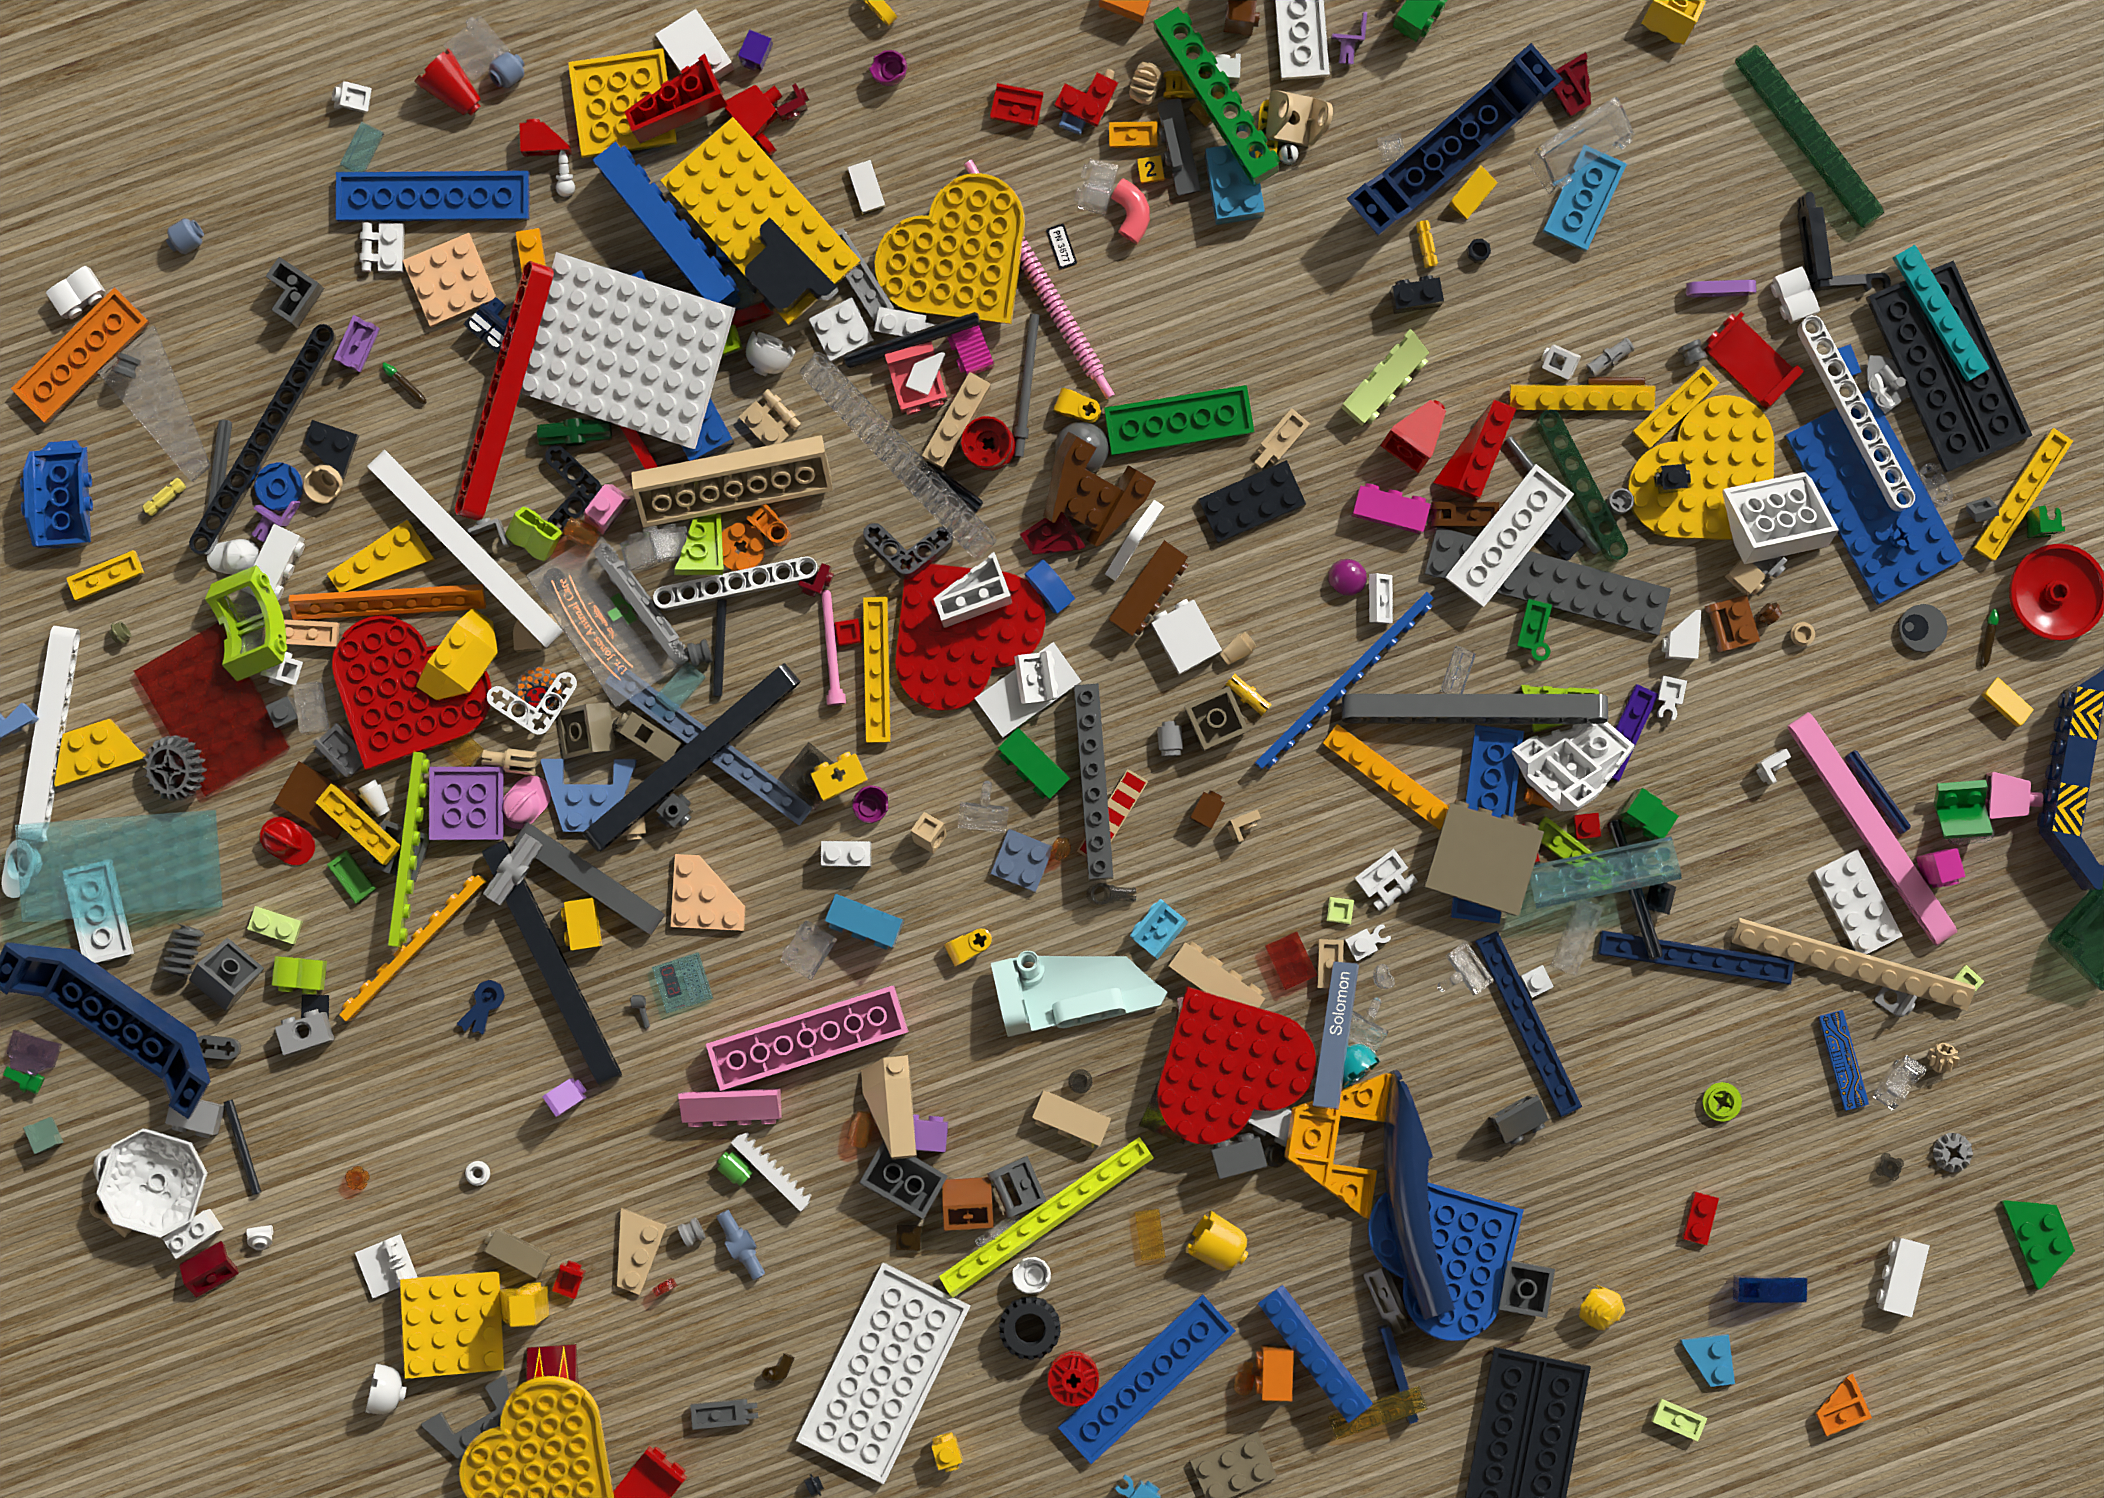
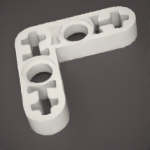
M1155 500L1151 503L1126 538L1105 575L1114 581L1117 580L1140 541L1157 520L1165 506Z
M563 672L559 674L536 708L501 686L492 687L488 691L487 700L492 707L532 733L541 735L549 730L576 689L577 681L571 673ZM570 677V683L573 686L571 689L565 688L562 694L567 696L563 700L559 694L552 692L554 687L557 690L560 689L562 684L559 680L561 678L566 679ZM503 691L502 697L508 701L510 696L514 698L509 704L507 711L502 709L505 706L502 702L498 701L496 704L492 702L494 700V697L491 696L493 692ZM551 696L557 697L560 702L559 708L554 711L548 710L545 705L546 699ZM517 703L523 704L526 709L525 714L520 718L515 717L511 712L512 706ZM542 707L546 713L552 714L553 717L551 720L548 717L545 718L543 723L546 727L544 729L539 728L535 730V724L532 721L534 718L540 719L542 713L538 711Z

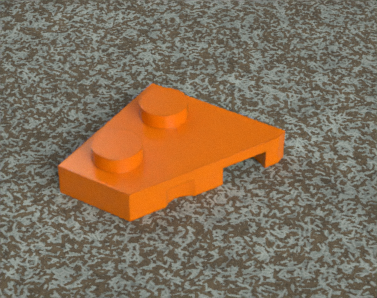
M1853 1374L1848 1375L1815 1413L1825 1436L1872 1418Z

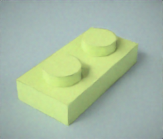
M255 906L247 929L296 944L303 921Z
M1660 1398L1651 1421L1698 1441L1707 1418Z

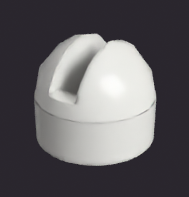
M1286 144L1279 151V159L1284 164H1293L1298 158V149L1292 144ZM1286 148L1291 149L1292 159H1288Z

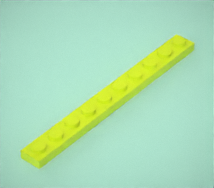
M1138 1137L941 1274L939 1278L948 1293L954 1298L1154 1159L1141 1138Z

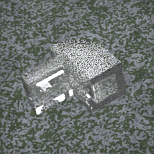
M1908 1055L1904 1056L1901 1060H1895L1879 1082L1873 1098L1894 1110L1905 1101L1911 1086L1924 1076L1927 1068Z

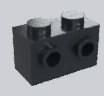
M1433 275L1420 277L1419 281L1410 282L1409 279L1399 280L1390 289L1394 314L1440 307L1444 302L1440 277L1433 278Z

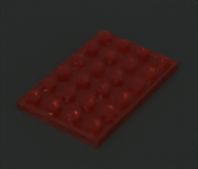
M219 623L212 625L134 670L135 675L170 736L177 735L180 738H188L189 743H196L195 750H202L199 757L205 759L202 767L207 770L202 773L206 779L200 782L202 786L200 789L206 797L291 748L282 731L275 728L266 709L267 705L251 677L236 681L222 665L225 652L224 640L228 638Z

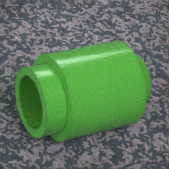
M726 1151L717 1161L720 1165L717 1170L734 1185L737 1183L741 1187L753 1173L750 1165L734 1151L730 1154Z

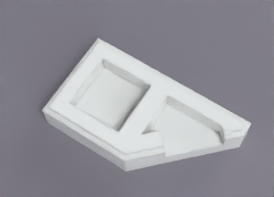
M941 352L915 363L906 387L928 396L945 353Z

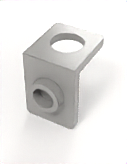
M498 518L479 520L476 522L477 526L467 529L470 535H475L497 527L503 545L506 548L510 547L502 522Z
M1882 987L1874 1001L1893 1015L1904 1017L1913 1010L1915 1006L1914 1001L1917 999V996ZM1888 990H1892L1897 994V1001L1892 1005L1884 1001V994Z

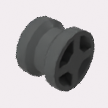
M1700 339L1677 349L1679 354L1683 355L1685 359L1683 362L1685 367L1708 357L1706 352L1702 351L1700 347L1702 344Z
M118 352L116 356L118 361L112 367V371L135 379V370L140 365L141 360Z
M706 639L701 640L698 644H687L693 667L698 666L701 662H712Z

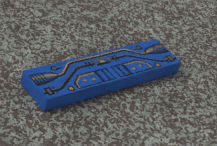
M1843 1010L1818 1016L1843 1109L1846 1111L1869 1105Z

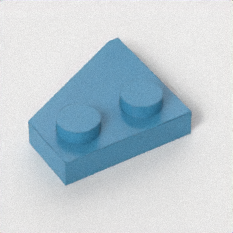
M1728 1334L1680 1339L1682 1346L1686 1349L1710 1387L1735 1384Z

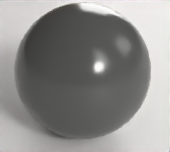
M1075 422L1066 426L1056 439L1055 456L1067 433L1070 432L1097 447L1085 468L1095 473L1104 465L1108 456L1109 446L1105 434L1100 428L1088 422Z

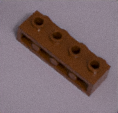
M1164 540L1113 612L1108 622L1131 638H1133L1135 633L1140 636L1147 626L1144 620L1149 614L1154 616L1161 606L1158 602L1163 594L1168 596L1175 586L1172 583L1175 576L1178 574L1181 577L1189 566L1186 563L1188 556Z

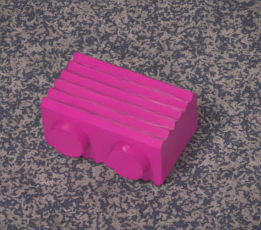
M979 325L947 337L951 350H957L960 357L956 359L961 373L966 372L968 376L969 372L975 375L994 367L993 359Z

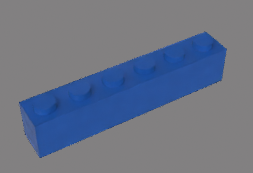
M1283 1285L1258 1303L1348 1423L1373 1404Z

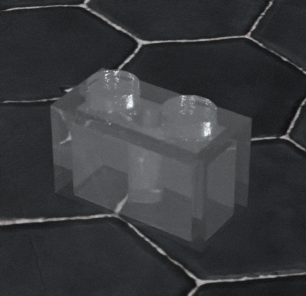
M315 681L293 685L300 733L310 735L327 732L329 730L323 684Z

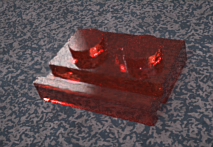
M1297 931L1265 946L1285 990L1317 976Z

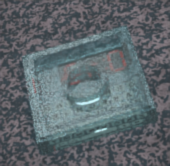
M699 952L652 967L666 1013L714 999Z

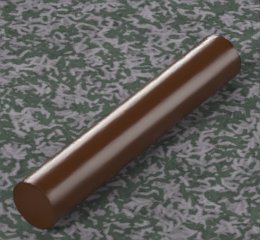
M1588 377L1587 385H1645V377Z

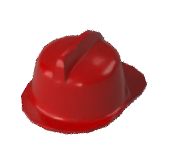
M284 817L269 819L262 826L260 842L268 853L291 865H302L313 857L315 841L313 836L303 827Z

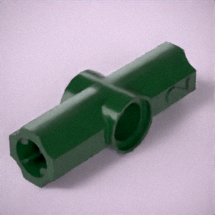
M566 419L561 423L537 425V438L539 446L559 444L578 446L591 441L612 440L611 422L602 419Z

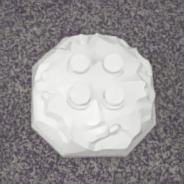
M143 1128L111 1146L97 1194L113 1224L161 1238L193 1221L208 1173L191 1142Z

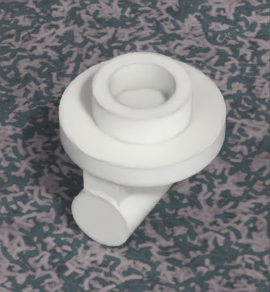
M272 1225L248 1228L247 1244L255 1250H264L272 1244Z

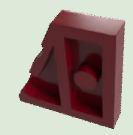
M1586 52L1555 70L1563 80L1553 89V92L1569 118L1592 104L1587 68L1588 56Z
M1060 512L1055 523L1044 518L1020 534L1032 555L1083 550L1086 547L1063 512Z

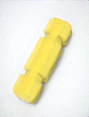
M175 478L170 482V486L164 487L153 496L152 501H147L142 506L143 510L149 516H153L159 511V507L163 508L174 499L176 493L180 494L185 490V484L181 479Z

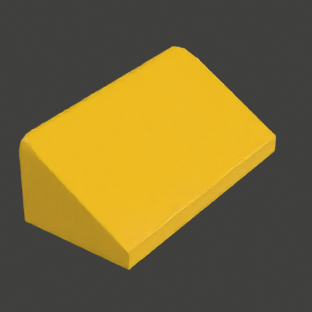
M1480 165L1450 201L1449 206L1468 220L1498 182Z
M1998 677L1981 694L2016 727H2021L2034 710Z

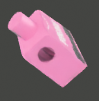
M605 484L585 509L584 520L601 534L605 535L632 499L613 484Z

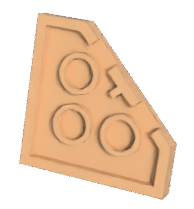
M675 854L671 927L744 931L746 906L734 895L729 887L700 855Z

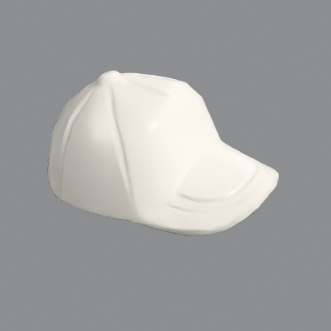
M247 539L221 542L216 544L214 550L207 555V561L213 570L234 575L254 566L259 555V548L254 542Z

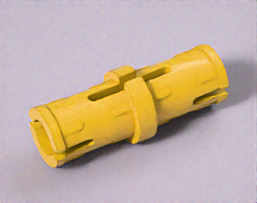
M1236 674L1225 684L1242 698L1240 701L1248 703L1261 716L1272 705L1255 692L1256 688L1248 686Z

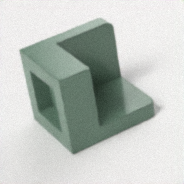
M48 1117L35 1124L23 1127L34 1154L45 1152L64 1143L53 1117Z

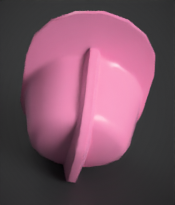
M528 776L518 781L503 797L504 823L515 829H522L526 822L532 824L550 803L551 792L547 782L538 776Z

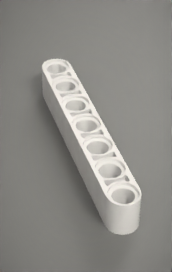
M800 557L724 573L723 575L662 586L654 592L653 600L660 609L673 610L799 583V580L803 582L810 581L816 578L819 567L813 558ZM804 563H812L814 565L811 574L805 575L801 572V567ZM781 568H788L790 570V575L785 580L777 577V573ZM757 573L766 574V581L761 585L754 583V576ZM733 578H741L743 581L742 586L737 590L730 587V582ZM715 582L719 585V590L716 594L710 595L707 593L706 588L710 583ZM689 587L694 588V597L690 600L684 599L683 591ZM665 592L670 593L671 601L666 605L660 604V595Z

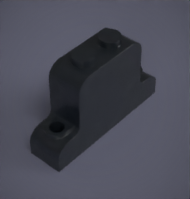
M770 217L760 226L761 235L758 239L766 248L746 266L745 275L748 281L745 285L754 294L759 292L764 297L762 302L771 312L774 309L779 313L789 312L808 293H811L819 301L820 299L829 300L838 292V287Z

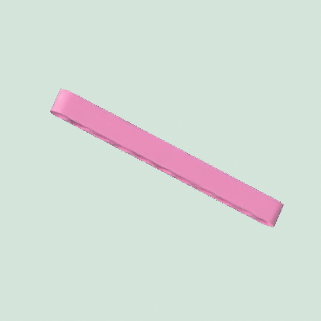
M1807 712L1789 724L1787 727L1790 734L1934 945L1938 946L1956 934L1957 929L1815 718Z

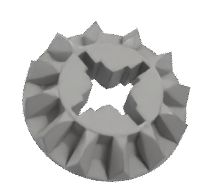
M1947 1133L1936 1141L1933 1149L1934 1159L1937 1165L1945 1171H1962L1970 1165L1973 1156L1972 1144L1969 1143L1965 1136L1957 1133ZM1958 1146L1957 1153L1960 1154L1961 1159L1957 1157L1949 1159L1950 1152L1945 1147L1956 1148Z

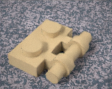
M767 389L762 394V397L767 401L765 406L762 407L755 401L739 416V419L765 446L780 444L790 437L784 430L787 425H790L794 430L801 426V423L795 418L797 415L792 410L789 411L781 403L782 399L778 395H773ZM773 409L782 417L778 423L769 415Z

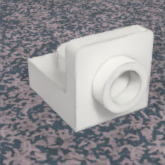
M343 81L337 87H334L332 93V101H335L334 108L340 109L343 107L363 113L368 112L372 88Z
M1781 749L1756 763L1759 768L1757 769V774L1763 782H1767L1768 785L1777 782L1771 768L1776 771L1787 765L1785 760L1791 757L1788 750Z

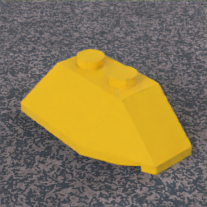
M474 608L468 611L454 624L428 660L416 687L435 700L470 693L498 654L493 621Z

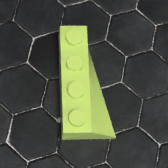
M1411 329L1404 335L1405 337L1400 344H1396L1385 357L1386 359L1374 368L1369 377L1342 404L1341 408L1361 426L1366 422L1371 424L1379 416L1377 410L1382 405L1387 407L1396 396L1393 393L1397 388L1400 387L1403 390L1412 380L1409 375L1415 369L1419 372L1428 363V360L1425 358L1428 356L1429 351Z

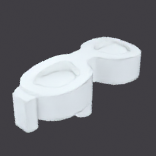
M1880 372L1873 375L1869 381V388L1872 392L1877 393V404L1886 408L1894 406L1895 403L1887 393L1890 387H1884Z

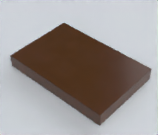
M298 761L273 803L338 840L344 828L315 802L330 784L339 788L357 806L362 799L350 790Z

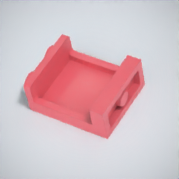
M932 342L885 354L901 413L906 412L907 415H913L921 412L920 408L930 406V409L938 408L944 405V401H948L940 371H938L928 396L906 387L914 364L935 355Z

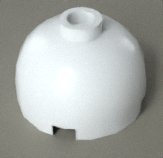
M752 332L746 347V357L749 363L754 366L756 373L767 376L768 373L777 374L787 369L795 355V350L790 345L788 349L782 347L783 341L771 335L758 332L756 336L755 332Z
M376 1364L366 1406L367 1413L386 1414L394 1410L399 1401H404L407 1387L402 1386V1377L394 1368Z

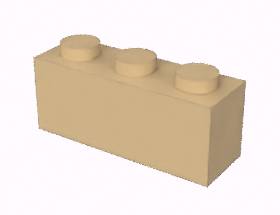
M1043 1090L1032 1118L1036 1119V1125L1049 1129L1051 1125L1059 1129L1058 1134L1070 1139L1072 1135L1082 1138L1080 1143L1094 1148L1095 1144L1101 1145L1111 1121L1110 1117Z

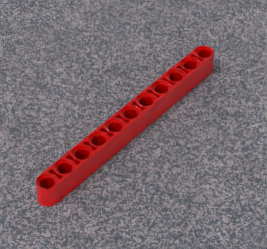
M528 261L524 266L455 505L456 515L476 521L482 520L485 515L552 284L554 270L551 267Z

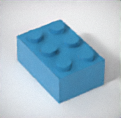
M1227 145L1206 148L1205 162L1216 225L1263 218L1265 209L1260 183L1254 187L1252 186ZM1252 151L1249 155L1252 158H1256L1255 151Z

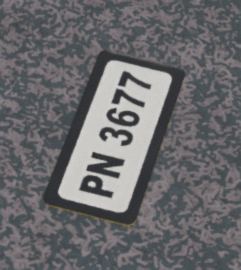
M1059 224L1047 228L1046 232L1059 269L1077 264L1065 225Z

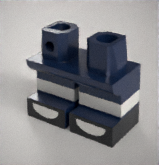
M495 297L487 305L482 303L479 310L471 318L469 317L463 325L499 355L510 315L505 321L499 317L507 306Z

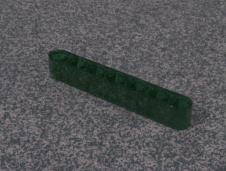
M1546 410L1537 419V428L1569 490L1574 494L1573 498L1596 542L1602 548L1601 551L1604 557L1610 562H1618L1627 555L1628 545L1560 414L1555 410ZM1546 416L1553 418L1555 422L1554 427H1546L1543 423V418ZM1555 438H1562L1566 443V447L1564 449L1557 448L1554 444ZM1567 459H1572L1576 462V470H1569L1566 467L1565 462ZM1577 481H1585L1588 485V490L1586 492L1579 491L1576 486ZM1589 502L1598 504V513H1592L1588 510ZM1600 523L1608 524L1610 527L1608 535H1604L1599 531ZM1616 544L1621 548L1620 556L1612 555L1610 552L1611 545Z

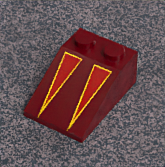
M577 1344L527 1347V1381L543 1376H555L579 1384Z

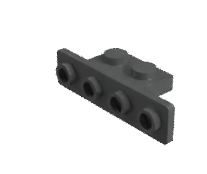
M1177 98L1159 102L1157 108L1162 128H1159L1161 143H1166L1167 151L1164 152L1165 162L1167 166L1171 165L1177 195L1182 196L1199 192L1201 188L1181 100Z

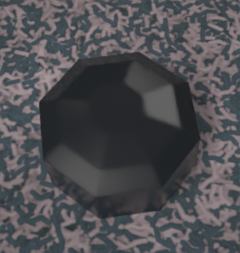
M1483 238L1474 239L1467 247L1468 258L1474 263L1485 262L1491 254L1490 244Z

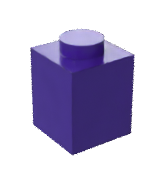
M749 29L738 54L742 66L753 71L756 68L763 70L773 46L772 39Z

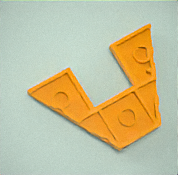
M1383 1073L1341 1089L1339 1110L1314 1107V1100L1293 1107L1291 1110L1284 1157L1366 1219H1369L1377 1170L1333 1164L1340 1116L1385 1122L1391 1073Z

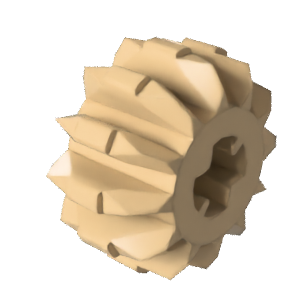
M1142 62L1139 64L1130 85V98L1141 104L1149 105L1153 102L1162 81V69L1152 63Z

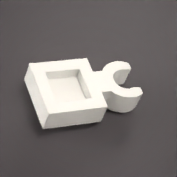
M1662 676L1657 700L1664 701V703L1658 709V718L1663 717L1664 710H1669L1671 712L1670 720L1676 719L1677 710L1675 704L1682 705L1687 681Z
M1385 925L1375 927L1372 934L1367 929H1364L1345 939L1355 961L1377 951L1375 943H1386L1391 939L1390 936L1385 938L1379 937L1378 933L1381 929L1385 928Z

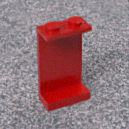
M1742 311L1737 316L1732 313L1722 323L1725 328L1720 333L1715 331L1706 340L1708 345L1704 351L1767 409L1804 371L1798 365L1793 368L1742 319L1745 315Z
M649 1446L613 1491L614 1498H671L688 1477L684 1474L686 1470L678 1463L674 1462L672 1464L665 1459L667 1455L655 1446L653 1449Z

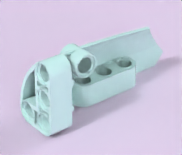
M1024 951L1017 958H1009L991 963L1008 1037L1054 1026L1069 1028L1159 1007L1167 995L1166 990L1148 977L1127 956H1037L1032 951ZM1027 962L1034 963V966L1031 968L1023 967Z

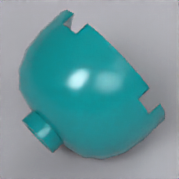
M1354 1044L1347 1047L1342 1089L1365 1076V1073L1369 1070L1368 1067L1372 1070L1380 1063L1377 1055L1369 1047L1363 1044Z

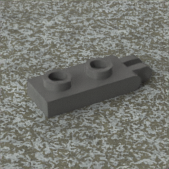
M747 1399L693 1403L690 1405L692 1429L749 1424V1419L759 1418L758 1412L748 1413V1409L758 1408L757 1402L747 1403Z

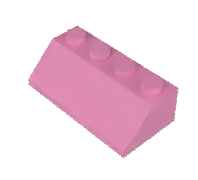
M781 1088L683 1092L678 1094L682 1123L688 1122V1127H701L703 1122L711 1121L713 1126H726L727 1121L736 1120L737 1125H750L752 1120H761V1124H775L776 1119L782 1118Z

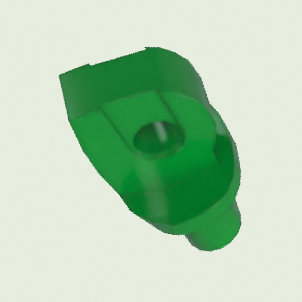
M7 1066L3 1073L4 1076L20 1083L19 1088L23 1093L29 1091L37 1095L45 1080L44 1076L37 1074L36 1069H30L25 1072L18 1068Z

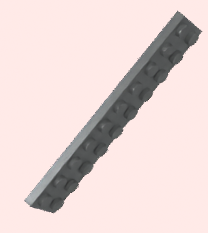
M1437 527L1424 574L1447 580L1445 579L1447 574L1477 537ZM1528 551L1496 593L1524 601L1532 599L1552 604V608L1659 636L1671 588Z

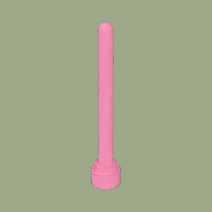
M824 590L822 592V606L830 690H828V695H826L827 706L846 704V696L843 690L840 689L831 592Z

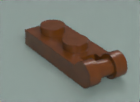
M1431 502V510L1433 511L1431 527H1486L1499 511V502ZM1443 510H1450V519H1443Z

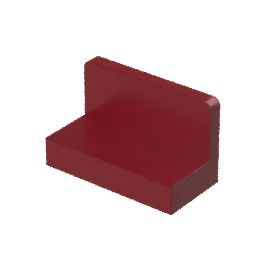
M222 1241L179 1265L184 1285L196 1298L239 1274L237 1266L227 1256L225 1244Z

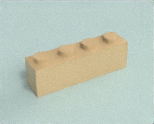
M969 372L922 454L924 461L932 463L942 471L945 470L962 440L964 429L975 418L991 390V383Z
M1193 941L1190 944L1184 942L1168 965V967L1204 992L1258 1008L1265 1000L1261 996L1263 993L1261 989L1252 983L1249 987L1241 982L1243 977L1232 969L1228 973L1221 968L1224 963L1212 955L1210 958L1202 954L1204 949Z

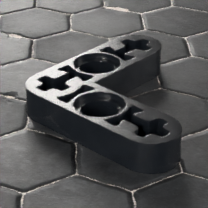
M554 445L546 451V461L575 488L571 495L547 520L554 524L553 521L555 519L560 521L564 517L561 514L563 510L568 516L572 517L571 521L566 518L562 522L564 528L561 532L564 535L581 519L585 509L603 486L563 447ZM554 451L556 453L561 451L562 454L560 456L566 463L568 459L572 460L565 465L563 471L559 470L563 467L557 460L552 462L553 456L551 454ZM571 467L580 468L581 475L578 479L572 480L568 477V470ZM586 475L589 476L586 481L591 486L597 484L595 488L597 493L595 495L592 493L587 495L588 489L583 484L577 487L578 484L583 482ZM574 500L580 501L582 504V509L576 514L571 513L568 508L570 502Z
M871 523L863 531L865 544L898 577L905 580L916 576L953 545V533L944 526L934 529L909 550H906L880 524ZM870 533L874 535L878 533L879 540L874 536L870 538ZM938 536H940V537H942V538H944V537L946 536V537H947V541L940 540V541L938 542ZM887 547H894L897 550L893 556H888L883 551ZM926 548L930 550L931 554L923 558L918 555V551ZM902 565H910V570L907 568L902 570Z

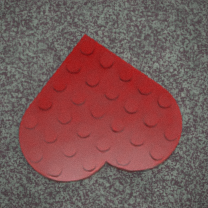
M930 564L913 578L904 579L895 663L898 679L906 693L915 702L929 709L938 711L959 709L968 705L983 692L990 679L992 668L1015 665L1014 656L1032 654L1043 637L1046 617L1042 600L1030 583L1015 574L1002 571L1012 599L1011 604L944 628L934 598L955 581H959L967 575L972 568Z
M392 616L368 617L349 627L334 650L332 669L364 769L367 771L411 756L413 752H423L461 739L475 731L485 720L491 707L487 700V694L492 688V683L487 670L470 693L435 700L417 688L416 685L428 660L439 645L428 647L422 635L412 625Z
M1186 987L1157 1087V1102L1161 1115L1169 1128L1187 1141L1197 1144H1215L1226 1141L1242 1130L1249 1121L1253 1109L1261 1111L1279 1110L1293 1104L1303 1096L1313 1080L1316 1069V1054L1313 1043L1307 1032L1297 1022L1287 1016Z

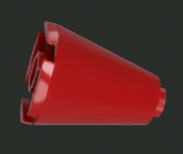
M449 48L437 56L424 69V75H418L414 80L419 87L463 116L467 113L472 116L481 107L478 104L481 98Z

